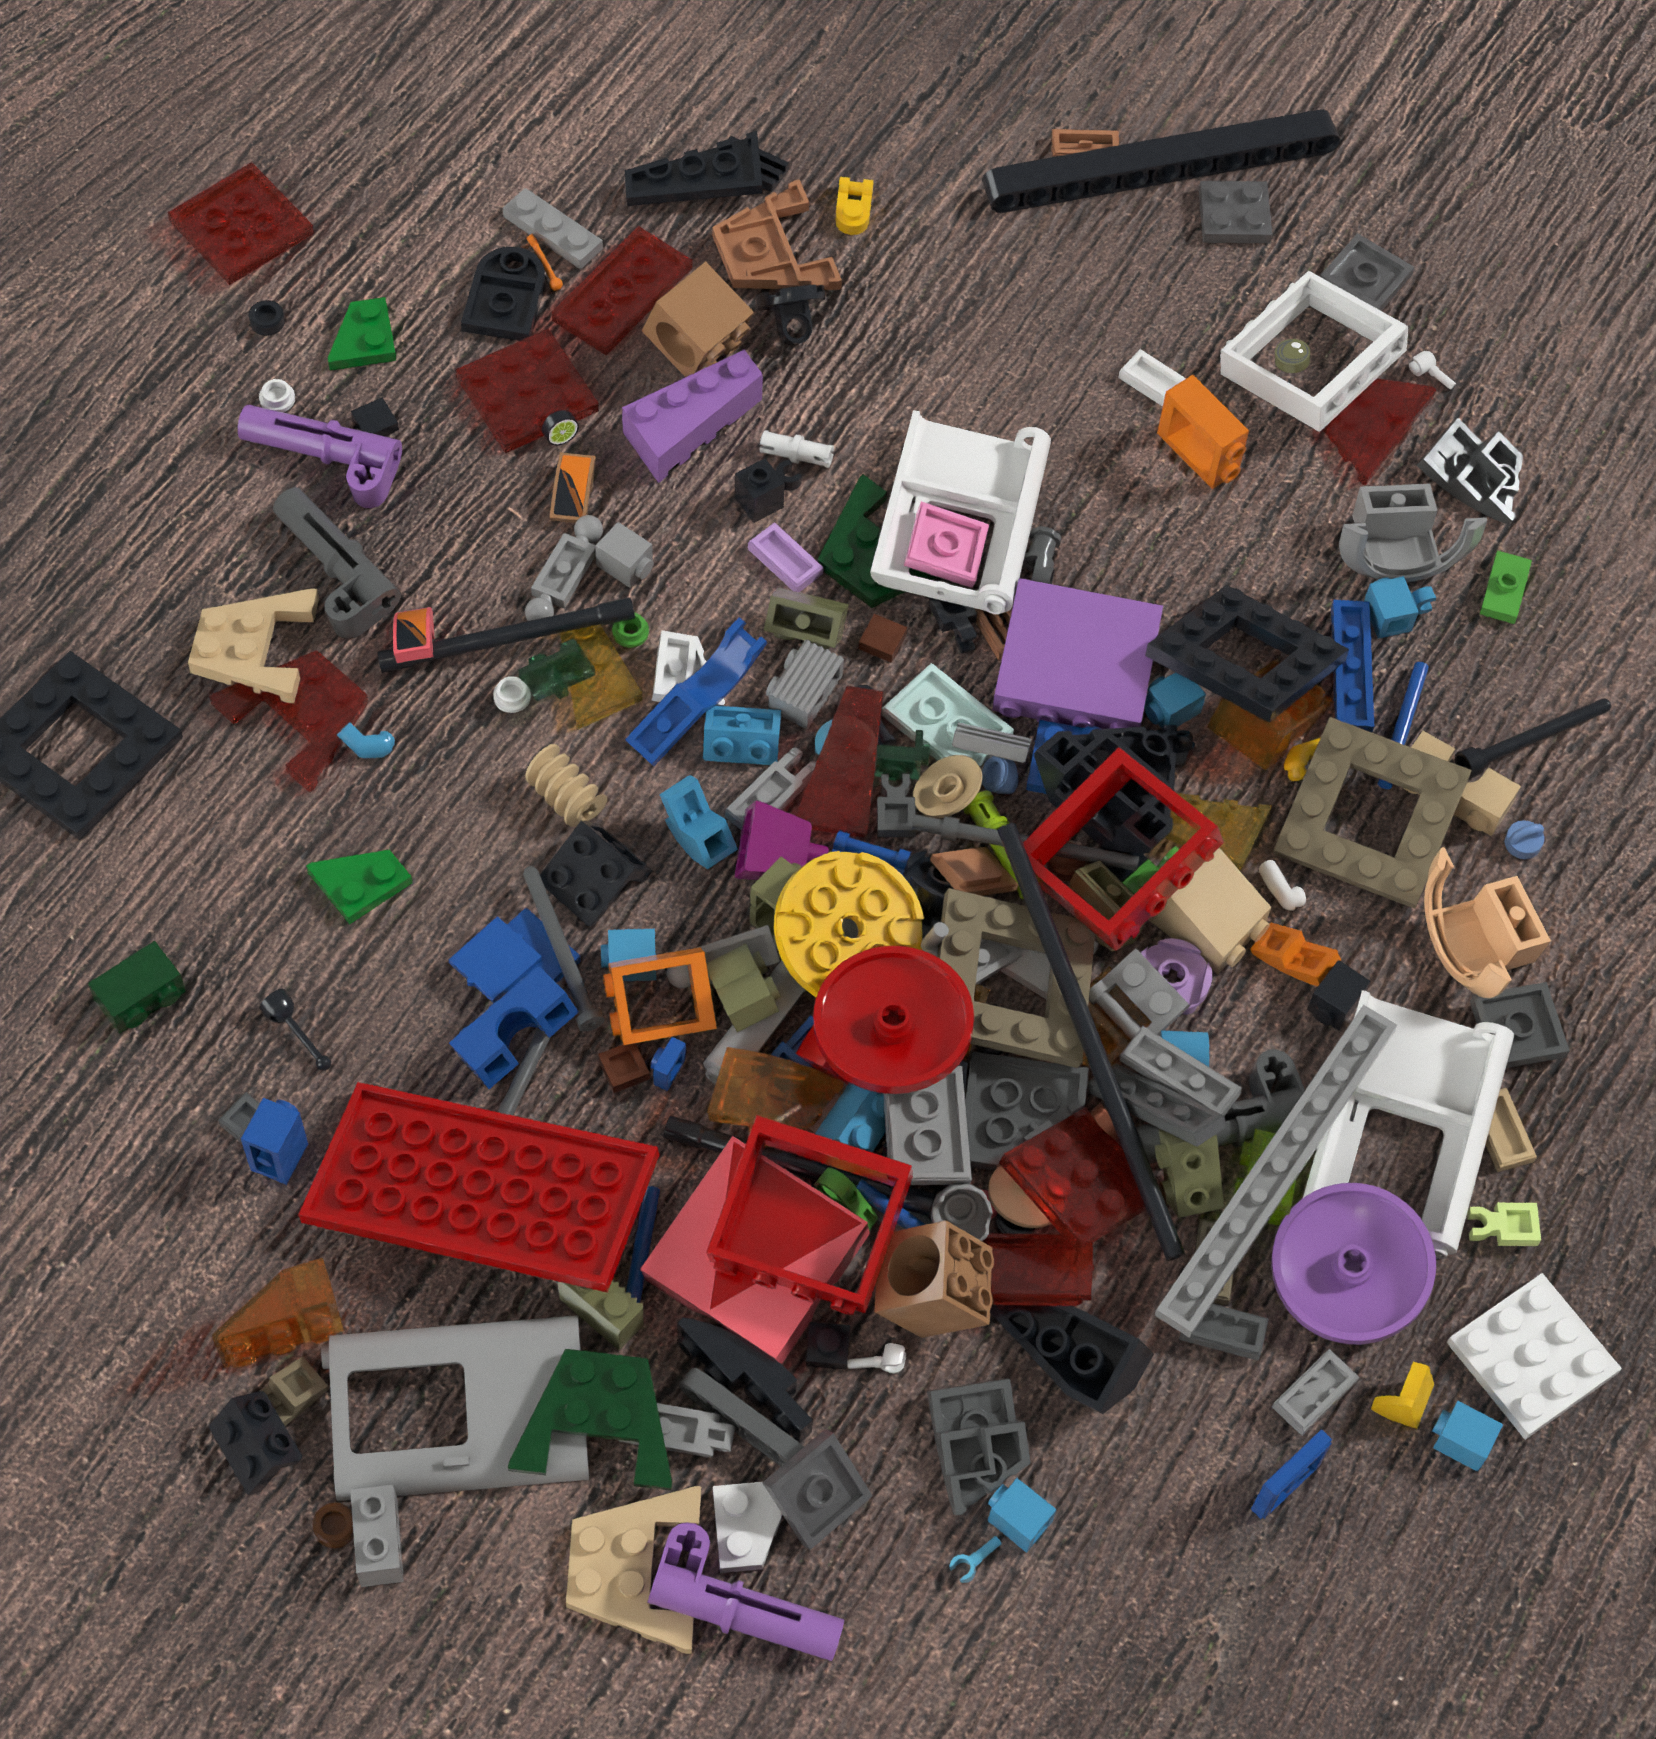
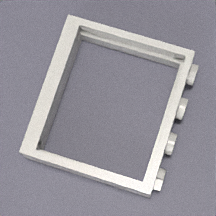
M1308 271L1297 282L1291 283L1287 291L1277 300H1272L1255 320H1250L1235 338L1226 342V346L1221 349L1220 354L1221 375L1320 432L1407 351L1408 326ZM1308 306L1373 341L1371 345L1314 397L1250 361L1253 356Z

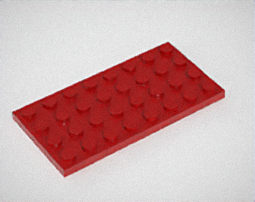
M357 1082L298 1216L303 1224L608 1293L658 1161L659 1151L657 1146Z

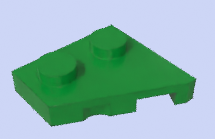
M385 297L350 302L327 358L330 371L397 361Z
M390 849L311 862L306 865L307 873L349 925L413 883L412 876Z

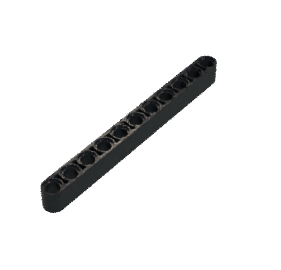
M1320 109L996 167L983 175L982 183L991 209L997 213H1006L1325 155L1334 151L1339 146L1340 137L1330 113L1327 110Z

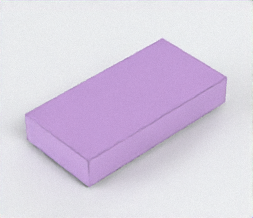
M775 522L748 542V550L792 591L801 592L823 575V566Z

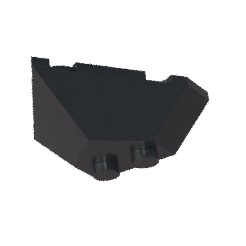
M1164 725L1162 730L1146 731L1145 727L1093 729L1089 734L1072 735L1071 731H1058L1034 753L1049 802L1058 808L1118 747L1174 791L1176 753L1173 750L1174 739L1177 736V725ZM1131 778L1081 829L1105 850L1150 853L1172 831L1173 818H1170L1171 810Z

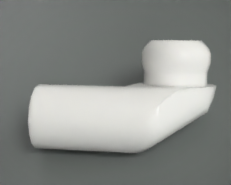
M1267 860L1260 865V875L1282 908L1294 911L1295 907H1302L1306 903L1304 890L1298 886L1291 889L1275 861Z

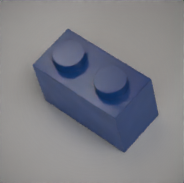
M263 1098L241 1137L250 1170L285 1185L288 1184L308 1146L300 1112H298L294 1105L284 1100H277L275 1103Z

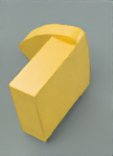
M1413 1361L1400 1396L1375 1397L1371 1410L1389 1420L1418 1429L1434 1387L1429 1366Z

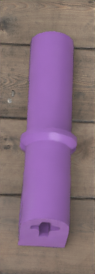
M246 405L243 408L238 421V437L242 440L321 458L324 464H330L333 461L348 464L346 479L353 499L359 506L363 508L378 507L387 498L401 460L402 443L400 440L343 427L337 420H330L326 423L253 405ZM366 469L370 470L372 480H369Z
M688 1522L678 1524L671 1530L647 1603L719 1625L722 1632L728 1634L729 1629L829 1661L833 1660L843 1629L844 1619L744 1588V1582L740 1580L731 1584L701 1574L710 1545L707 1532L699 1525ZM682 1550L690 1552L685 1569L677 1566Z

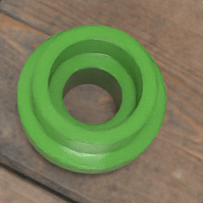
M635 613V619L614 623L612 635L619 645L634 648L642 645L647 640L649 626L641 615ZM628 630L636 631V633L628 634L625 632Z

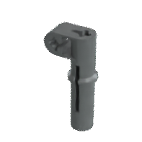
M289 488L277 498L273 506V512L324 564V572L329 577L337 578L342 583L339 588L327 597L324 604L328 619L338 636L346 639L358 637L397 606L401 598V592L363 554V546L357 540H350L300 488ZM360 601L363 605L360 607L356 602Z
M1272 1049L1263 1052L1258 1057L1249 1079L1253 1098L1234 1102L1225 1114L1226 1128L1216 1134L1218 1147L1232 1144L1237 1148L1241 1147L1246 1140L1277 1133L1305 1091L1296 1066L1288 1054ZM1277 1078L1278 1080L1274 1087L1275 1092L1270 1093L1271 1088L1275 1082V1079ZM1150 1123L1135 1126L1149 1163H1157L1155 1146L1160 1145V1128Z

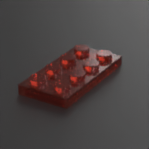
M638 226L551 312L552 321L604 355H607L654 308L656 302L673 289L692 270V259Z

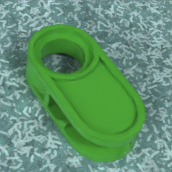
M827 1168L815 1182V1189L867 1221L869 1230L878 1220L877 1214L849 1178L838 1170Z

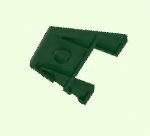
M862 474L818 558V563L823 566L824 573L870 608H873L905 593V591L880 585L871 577L870 571L882 529L867 518L887 500V491ZM909 568V573L912 576L928 578L929 580L937 577Z
M565 1349L509 1460L508 1471L546 1476L553 1432L639 1443L634 1486L671 1491L672 1478L648 1358Z

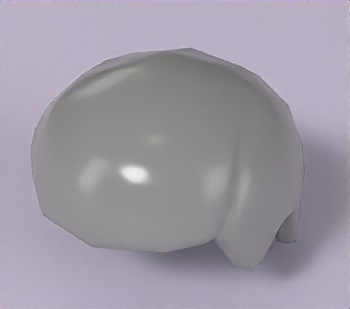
M969 1183L950 1184L936 1195L931 1209V1221L936 1223L947 1220L980 1241H983L989 1235V1225L993 1212L990 1201H988L987 1196L981 1189Z

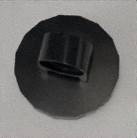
M823 285L788 287L775 292L776 295H769V291L755 295L757 310H774L779 338L788 345H797L810 338L812 321L809 304L825 300ZM791 319H796L802 324L803 333L798 339L791 337L787 332V324Z

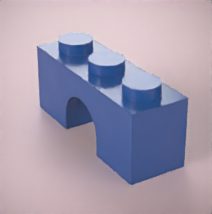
M538 966L529 975L524 976L501 999L491 1004L488 1010L474 1022L463 1028L449 1044L466 1066L490 1089L519 1064L509 1050L510 1041L518 1031L527 1027H536L541 1029L550 1038L578 1014L579 1011L566 992Z

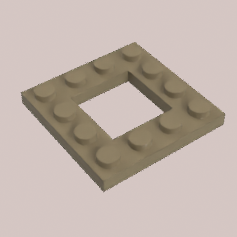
M1329 717L1275 845L1273 854L1416 909L1427 882L1430 865L1441 848L1472 770ZM1350 768L1420 794L1395 857L1324 831Z
M949 888L944 895L941 922L948 926L949 932L938 945L937 957L950 965L958 973L971 995L974 1009V1028L970 1044L1078 1068L1083 1061L1084 1050L1051 966L1045 1017L974 1001L981 939L1045 953L1027 906ZM1050 912L1088 1006L1095 933L1077 918Z

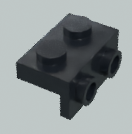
M264 1391L231 1398L208 1426L247 1495L261 1492L281 1468L298 1464L302 1459V1454Z

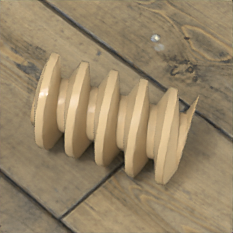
M550 744L542 749L529 764L525 775L526 781L531 786H535L536 792L545 797L547 804L554 807L555 812L559 816L564 817L566 824L570 827H576L581 820L590 821L596 817L605 807L607 796L605 794L596 796L598 787L595 784L587 785L589 777L585 774L577 776L579 767L576 764L568 765L570 757L565 753L558 755L560 747L556 744Z

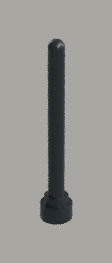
M1606 698L1599 699L1485 749L1468 747L1455 754V764L1472 770L1469 779L1483 774L1484 769L1488 767V763L1608 712L1611 709V702Z

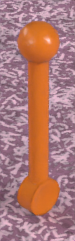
M530 234L526 239L544 266V270L550 279V288L554 291L560 290L563 286L562 280L555 276L539 246V242L533 234Z

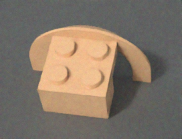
M1442 847L1430 865L1424 896L1425 917L1431 941L1442 964L1454 979L1479 997H1496L1505 990L1512 980L1507 970L1536 962L1551 940L1518 876L1486 884L1474 900L1442 908L1443 886L1446 878L1454 868L1446 849Z

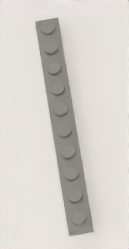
M1363 1004L1155 1312L1156 1317L1187 1337H1191L1395 1032L1397 1024Z

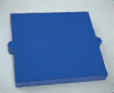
M498 916L448 959L449 964L467 979V985L470 987L475 986L492 1003L497 1001L543 960L542 955L524 940L522 933L513 931Z

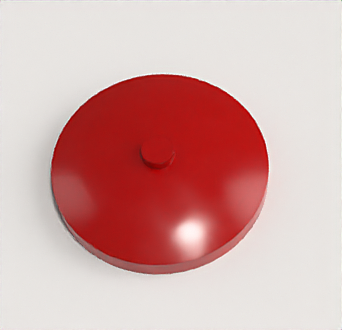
M876 947L857 953L844 960L824 980L814 1005V1034L819 1050L826 1062L838 1075L860 1088L878 1093H910L925 1089L941 1081L963 1060L973 1036V1003L962 978L950 965L940 958L911 947Z

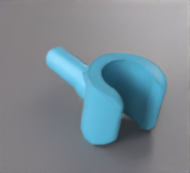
M994 1536L970 1556L964 1554L955 1556L950 1562V1571L955 1569L960 1563H967L971 1567L970 1571L960 1579V1582L968 1583L972 1581L976 1573L975 1567L999 1547L1001 1541Z

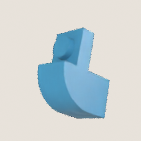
M689 775L659 794L669 816L665 819L668 828L676 841L694 861L709 869L738 850L726 819L710 810L698 779Z

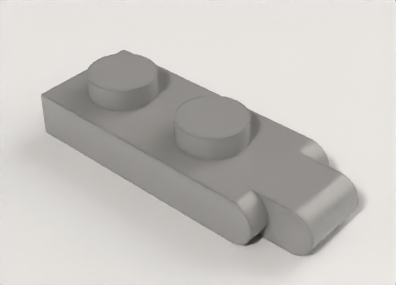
M657 1403L666 1450L703 1457H713L714 1450L731 1452L735 1426L719 1423V1414ZM619 1440V1442L639 1445L638 1442Z

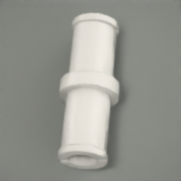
M767 430L763 432L760 444L763 446H760V453L789 458L792 463L796 464L799 461L826 468H829L833 459L831 452L834 451L833 445L804 440V436L797 434L794 437Z

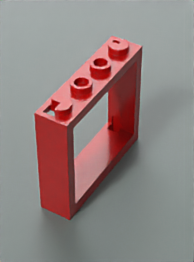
M1119 747L1023 842L1041 889L1115 951L1130 937L1134 939L1139 933L1140 927L1151 916L1158 915L1166 906L1167 900L1178 889L1185 888L1193 879L1194 873L1205 861L1209 862L1214 859L1213 853L1224 843L1219 828L1215 823ZM1132 778L1197 832L1110 920H1107L1045 868L1044 865Z
M756 1115L706 1251L709 1261L714 1263V1269L724 1274L736 1276L737 1271L753 1276L752 1281L763 1287L775 1289L778 1284L792 1289L791 1294L802 1300L814 1302L817 1297L831 1302L830 1307L841 1313L853 1315L855 1310L865 1313L913 1178L912 1165ZM765 1145L894 1186L857 1293L727 1251Z

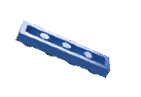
M1333 600L1331 605L1332 639L1349 649L1346 661L1333 671L1334 718L1372 733L1374 729L1370 603L1367 601Z

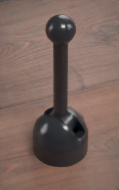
M283 988L269 994L261 1002L259 1009L272 1022H286L315 1058L316 1067L321 1071L328 1070L331 1067V1059L318 1051L291 1017L294 1011V1002L290 995Z

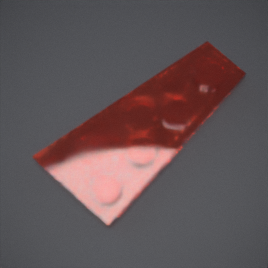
M846 686L828 734L795 816L809 821L812 824V830L831 833L843 831L849 833L850 836L865 838L867 835L883 691Z

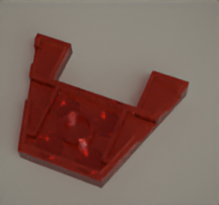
M317 650L277 666V668H298L300 681L294 703L281 701L280 695L270 692L254 693L253 687L241 683L227 687L210 696L211 704L233 724L264 701L311 744L285 766L287 773L309 793L315 789L318 784V777L325 767L328 768L334 758V752L342 741L337 736L338 732L349 722L355 725L369 702L367 694Z

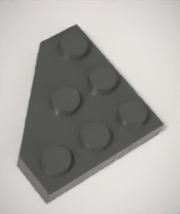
M972 1051L965 1098L971 1167L995 1171L998 1167L1010 1162L1083 1111L1089 1068H1074L1057 1063Z

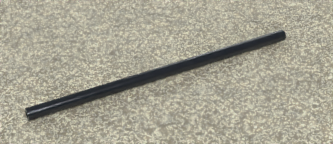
M1009 823L1003 825L997 830L1166 1261L1178 1259L1185 1255V1251L1016 824Z

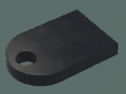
M502 247L486 254L478 263L461 320V331L530 343L545 288V271L540 259L534 253L520 247ZM511 261H518L523 264L516 269L506 266Z

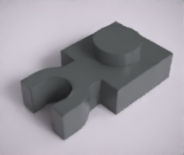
M881 774V792L885 797H877V837H915L916 830L911 829L915 815V797H906L909 792L910 774H902V785L899 787H893L889 784V774Z

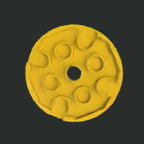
M834 851L823 854L806 863L787 881L776 904L774 934L780 957L791 976L806 991L817 997L819 989L827 976L844 960L857 953L882 946H905L922 950L923 932L921 920L924 919L914 890L903 875L890 864L864 852L858 854ZM843 919H851L856 923L858 927L856 938L843 936Z

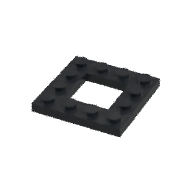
M1225 585L1148 643L1145 656L1270 723L1344 663L1349 649L1337 643L1331 637L1323 636L1306 627L1302 622L1281 614L1270 605L1262 604L1245 595L1241 590ZM1236 627L1289 656L1262 678H1259L1248 672L1245 668L1225 660L1207 648Z
M70 650L0 718V782L75 838L81 840L183 738L182 731ZM74 703L124 738L76 786L26 751Z

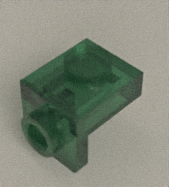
M916 730L914 747L877 745L875 776L881 777V774H889L888 780L896 781L902 779V774H910V779L918 780L921 766H928L930 744L923 743V730Z

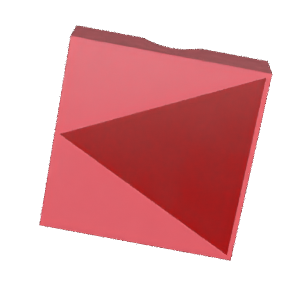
M732 1136L640 1270L645 1280L691 1311L711 1318L724 1329L744 1338L783 1364L809 1325V1322H811L821 1299L816 1297L814 1302L802 1300L791 1294L792 1289L778 1284L775 1289L763 1287L752 1281L753 1276L737 1271L736 1276L724 1274L714 1269V1263L709 1261L706 1251L746 1145ZM762 1155L727 1251L834 1285L847 1269L870 1232L867 1221Z

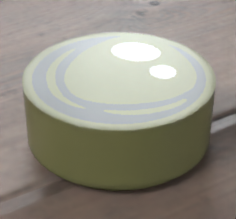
M1287 339L1276 346L1275 364L1281 371L1298 373L1309 366L1310 348L1304 341Z

